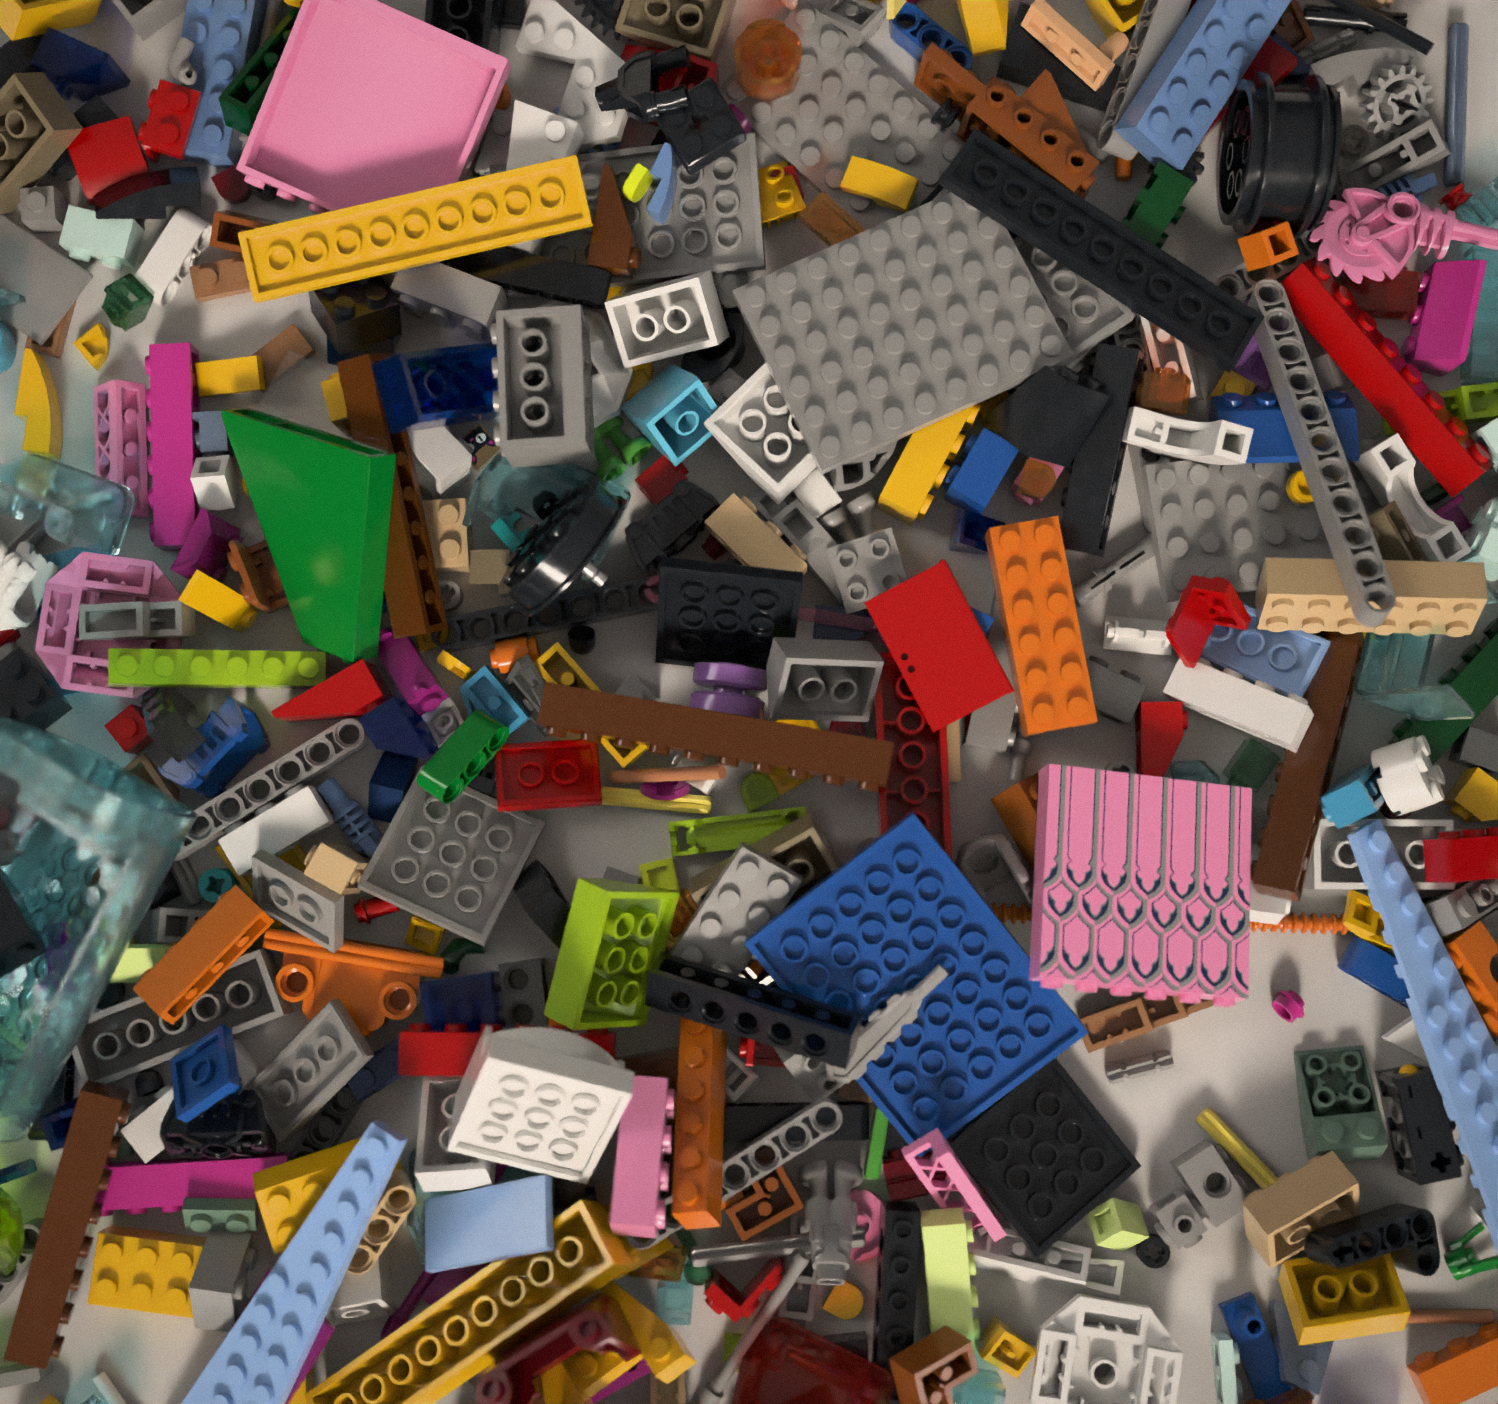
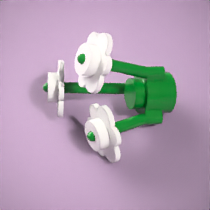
M1473 1205L1469 1208L1480 1222L1461 1238L1448 1243L1451 1251L1443 1254L1445 1262L1456 1281L1480 1272L1498 1268V1255L1480 1260L1472 1246L1469 1248L1464 1247L1465 1244L1484 1229L1489 1232L1483 1213L1478 1212Z

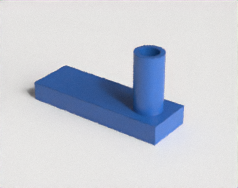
M1249 1291L1219 1303V1308L1231 1338L1238 1345L1240 1361L1257 1401L1260 1399L1269 1400L1292 1390L1291 1386L1281 1382L1278 1367L1279 1356L1254 1294Z

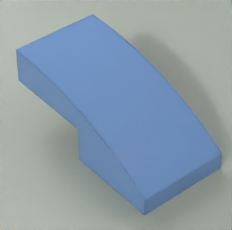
M664 142L650 171V175L658 187L647 207L652 220L665 225L669 216L677 185L676 154L671 144Z

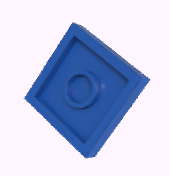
M223 1024L170 1060L176 1118L181 1121L189 1122L225 1096L238 1095L242 1090L243 1084L240 1083L242 1079L238 1075L233 1032L231 1028Z

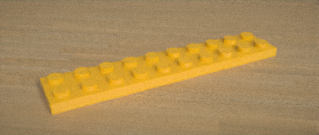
M573 155L238 233V238L253 301L261 303L592 227L593 223L578 157Z

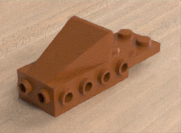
M934 43L928 46L923 52L914 85L939 106L948 98H951L954 107L960 106L963 108L957 118L961 123L956 134L959 138L966 142L976 128L1003 147H1009V151L1085 199L1089 193L1088 189L1097 179L1093 173L1100 162L1087 152L1058 87L1047 69L1019 97L1008 83L1001 82L993 76L984 85L973 71L966 70L958 64L950 52L940 49Z

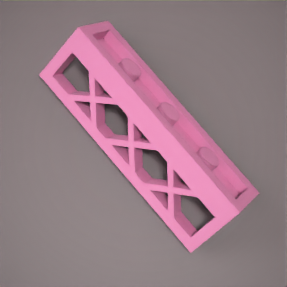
M114 379L93 387L96 520L106 521L117 517L143 519L149 517L145 384ZM107 393H108V405H107V402H106V394H107ZM110 495H111V509H109V497H110Z
M938 1128L901 1149L903 1156L941 1209L962 1207L963 1214L964 1212H974L976 1216L970 1219L973 1233L984 1226L994 1242L1007 1235L994 1209ZM930 1147L933 1149L930 1160L916 1159L914 1157ZM935 1170L947 1172L945 1181L932 1180ZM950 1191L962 1194L959 1201H946Z

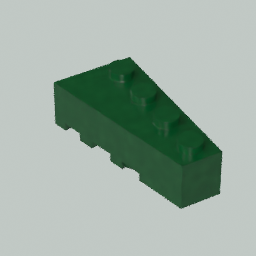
M1159 161L1145 187L1142 188L1121 223L1161 249L1169 237L1168 234L1164 233V230L1169 222L1176 225L1186 210V207L1181 203L1195 182Z

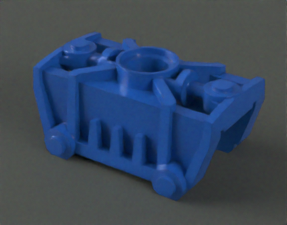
M231 696L225 698L226 701L216 712L212 710L208 713L209 715L205 723L197 726L190 733L187 742L176 749L174 748L171 752L173 756L163 766L157 768L162 776L209 799L210 797L215 798L226 791L225 786L257 753L263 754L270 747L268 736L259 717L249 707Z

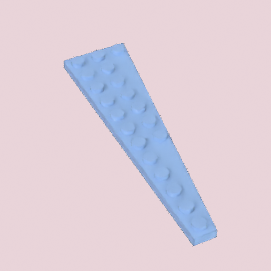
M1380 818L1371 820L1348 834L1347 837L1363 882L1367 886L1373 910L1380 912L1384 923V930L1381 931L1386 945H1392L1398 964L1394 965L1398 978H1403L1410 995L1406 999L1437 1088L1442 1095L1448 1118L1455 1121L1459 1131L1457 1143L1461 1154H1467L1473 1170L1469 1177L1473 1188H1479L1485 1208L1481 1210L1498 1254V1049Z
M381 1120L370 1124L181 1404L286 1403L406 1144L407 1138Z

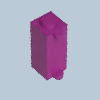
M387 627L380 629L378 657L406 702L419 716L435 710L449 696L412 638L409 636L394 639L392 629Z

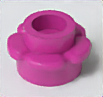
M1282 990L1276 993V999L1272 1002V1007L1282 1019L1287 1022H1294L1297 1018H1303L1305 1015L1303 1008L1305 1003L1296 992Z

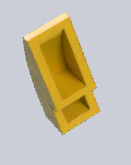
M25 348L14 415L26 421L22 450L35 457L61 460L63 432L58 393L44 358L34 350Z

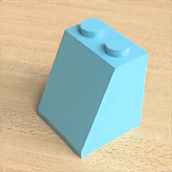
M671 363L627 401L621 409L635 429L646 437L676 467L712 436L704 426V422L718 407L696 375Z

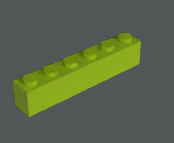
M109 648L108 687L311 689L326 680V652L134 648Z

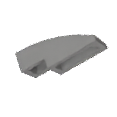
M1372 48L1350 51L1311 64L1309 75H1320L1325 84H1331L1336 89L1343 87L1347 96L1351 98L1361 93L1363 88H1371L1372 84L1369 78L1371 76L1381 77L1380 69L1382 67L1391 69L1393 64L1412 66L1419 56L1416 51L1397 48Z
M136 601L79 605V640L195 638V609L181 601L151 603Z

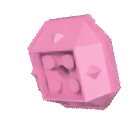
M83 551L72 560L73 562L61 569L45 583L35 652L62 689L136 699L153 687H108L109 648L181 649L183 639L79 640V605L136 601L149 603L180 601L178 599L181 594L154 561Z

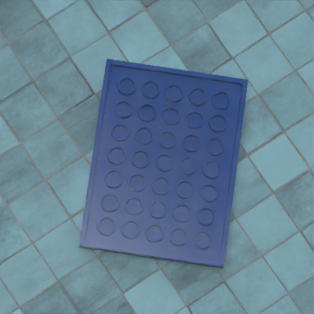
M914 811L910 812L744 940V945L781 990L861 1014V1025L869 1022L868 1016L876 1009H884L887 1006V1000L894 993L902 994L906 990L913 989L939 963L948 970L949 975L923 998L921 1006L917 1010L918 1017L911 1024H904L901 1027V1035L894 1042H887L884 1045L885 1052L876 1061L870 1060L866 1064L867 1071L856 1080L908 1144L936 1128L940 1130L945 1139L1089 1033L1086 1026L1056 989L1040 987L1041 981L1029 980L1030 956ZM932 1147L918 1154V1157L921 1158L932 1150Z

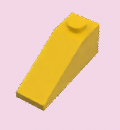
M199 570L195 571L178 599L240 633L245 628H250L258 615L257 608L252 603L247 604L241 593Z

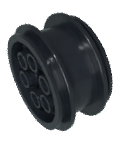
M1258 71L1251 79L1240 80L1235 87L1227 108L1220 141L1217 168V205L1221 222L1224 225L1232 226L1236 234H1249L1257 220L1289 221L1293 237L1297 239L1306 230H1315L1322 222L1332 197L1338 171L1342 137V112L1337 89L1331 84H1325L1320 75H1308L1302 81L1298 90L1274 88L1270 74L1266 71Z

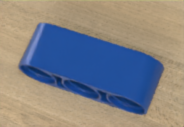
M905 2L895 18L890 20L889 34L891 39L918 62H921L923 52L927 49L923 42L929 40L934 41L940 49L950 52L954 60L960 62L964 69L971 70L973 60L971 51L916 5ZM908 20L912 23V26L903 28L897 22Z
M1353 936L1337 967L1409 1009L1406 999L1410 995L1403 978H1398L1394 965L1398 964L1397 959L1371 943Z

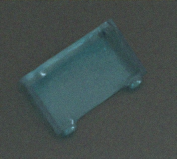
M27 453L0 463L1 514L22 520L24 515L22 511L30 507L41 509L42 505L48 506L44 525L47 534L51 538L68 545L118 556L135 505L134 493L130 488L35 453Z

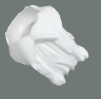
M0 540V631L8 629L17 630L21 627L29 626L36 618L38 608L42 606L45 583L60 571V567L55 565L54 562L50 561L47 563L46 558L41 553L37 554V551L34 550V544L28 541L20 542L16 551L8 554L7 544Z

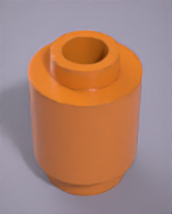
M527 635L495 641V648L489 649L493 669L499 668L501 675L510 673L517 660L526 654L531 657L533 663L541 656L537 638H528Z

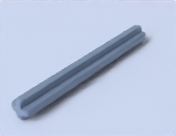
M1458 22L1453 23L1448 29L1445 141L1451 154L1444 157L1443 181L1447 187H1456L1464 182L1469 26L1467 23Z

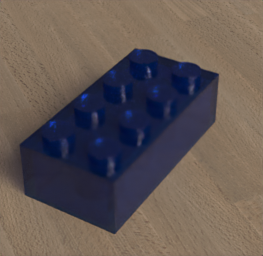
M488 342L398 352L371 365L391 433L397 434L498 417L499 412H495L493 406V391H498V378L494 379L492 373V357H497V345Z

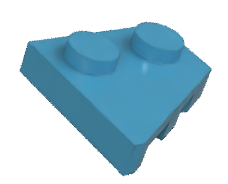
M489 665L483 666L460 687L463 703L468 710L467 717L473 711L483 709L509 728V736L531 718L529 713Z

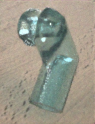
M1203 760L1171 762L1170 770L1173 779L1191 778L1192 781L1220 784L1217 773Z

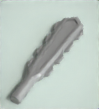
M939 963L913 989L906 990L902 994L894 993L887 1000V1006L884 1009H876L868 1016L869 1022L860 1026L857 1048L847 1069L826 1064L827 1080L840 1083H849L852 1079L858 1080L867 1071L866 1064L870 1060L876 1061L885 1052L884 1045L887 1042H894L901 1035V1027L904 1024H911L918 1017L917 1010L920 1008L923 998L949 975L948 970Z

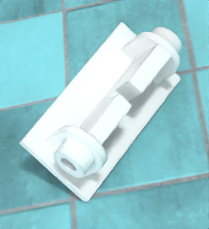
M1106 615L1102 649L1171 656L1172 645L1166 637L1167 621Z

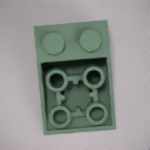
M1363 1045L1294 1052L1302 1134L1308 1159L1310 1160L1317 1155L1323 1156L1332 1150L1342 1163L1380 1159L1389 1144Z

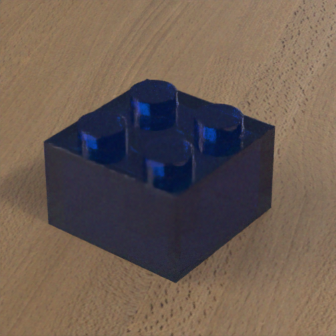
M495 970L420 982L425 1023H431V1029H445L446 1023L467 1024L466 1030H480L481 1024H500L498 1016L499 998L494 984Z

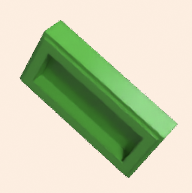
M876 1104L874 1105L863 1172L865 1178L877 1180L880 1176L889 1122Z

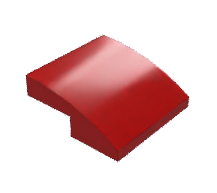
M130 115L85 127L68 146L76 173L90 206L94 205L93 197L107 188L129 178L151 172Z

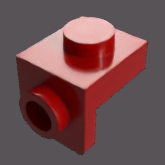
M743 1036L740 1037L739 1057L745 1058L746 1066L753 1067V1065L787 1068L773 1046L762 1044Z

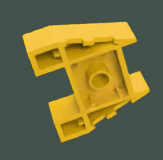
M611 1280L601 1287L603 1291L600 1293L611 1296L620 1304L642 1353L629 1362H625L618 1354L613 1352L603 1356L599 1354L597 1349H581L540 1375L545 1404H594L591 1399L592 1396L643 1358L653 1374L666 1384L694 1365L696 1360L676 1330Z

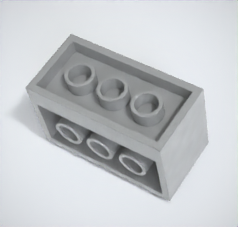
M581 305L497 310L496 323H491L492 343L497 345V357H492V373L494 379L498 378V391H493L494 411L499 412V425H494L495 445L500 446L502 456L508 459L512 467L595 462L590 328Z

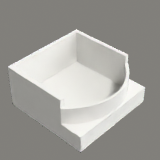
M485 1025L456 1093L447 1150L587 1184L632 1096L634 1072L624 1069L625 1061L618 1060L616 1062L600 1046L567 1031L543 1027H522L492 1033L493 1027Z

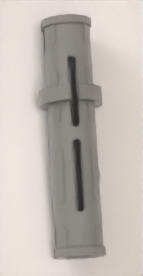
M1149 533L1147 537L1122 552L1103 567L1092 569L1090 576L1072 588L1075 605L1080 608L1102 591L1107 593L1112 589V584L1153 557L1155 552L1152 533Z

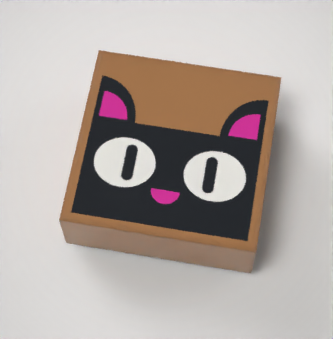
M480 423L462 438L472 450L471 465L478 472L501 452L500 446L495 445L494 438Z

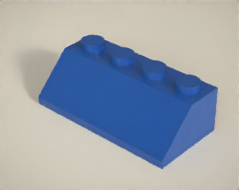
M1336 390L1327 391L1323 396L1346 460L1359 461L1360 451L1356 407L1347 393ZM1260 392L1256 395L1242 396L1238 393H1225L1222 396H1211L1208 422L1225 420L1254 429L1246 463L1300 462L1276 394ZM1314 446L1317 450L1323 451L1320 447Z

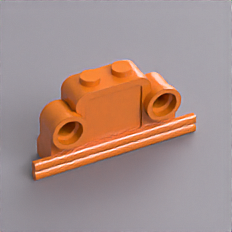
M268 928L265 931L262 946L264 949L284 952L282 967L275 979V988L281 998L289 1002L303 1000V1013L309 1020H312L331 1000L340 999L362 1036H371L372 1031L384 1027L389 1023L390 1019L402 1020L415 1012L420 1005L425 977L442 979L445 958L430 956V953L347 938H343V946L333 953L295 930L286 931Z

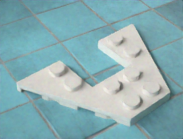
M531 0L515 47L519 53L574 64L558 115L579 123L585 134L579 152L592 149L598 144L608 145L620 142L628 120L625 109L602 112L595 97V87L617 78L618 69L625 62L557 1ZM494 109L493 121H490L474 169L479 176H485V172L490 171V165L507 163L513 112Z

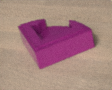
M685 781L644 782L641 784L640 793L656 800H674L689 793V784Z

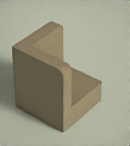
M469 549V582L471 584H497L499 586L508 568L506 562L513 554L511 550Z

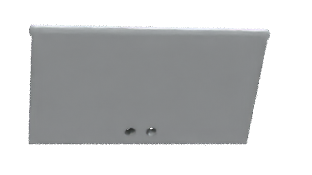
M0 214V317L43 346L93 278V274L5 214Z

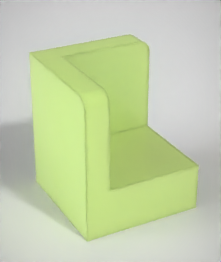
M1111 1198L1088 1213L1094 1239L1098 1246L1126 1251L1149 1238L1142 1211L1138 1204Z

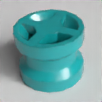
M213 868L202 874L199 879L198 889L200 895L205 900L216 903L224 892L230 890L235 884L239 887L240 883L229 869Z

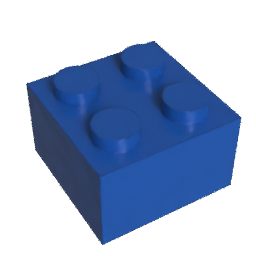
M983 428L979 437L972 434L959 457L964 463L962 466L955 463L942 488L948 491L943 500L979 519L1019 450L986 428Z

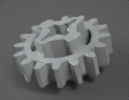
M1393 64L1391 69L1382 67L1380 69L1381 77L1371 76L1369 78L1372 87L1370 89H1362V93L1367 96V99L1359 103V107L1366 108V112L1360 116V120L1369 122L1366 130L1376 133L1375 137L1384 140H1395L1409 132L1411 127L1416 128L1421 125L1419 121L1421 116L1429 117L1430 113L1425 110V105L1432 103L1433 99L1426 97V93L1432 89V86L1423 83L1426 75L1416 72V67Z

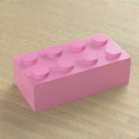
M634 1075L633 1093L619 1123L610 1216L613 1235L657 1238L658 1228H665L666 1206L665 1200L660 1199L661 1191H668L669 1163L664 1162V1155H671L672 1126L667 1125V1119H674L676 1101L675 1089H669L668 1078Z

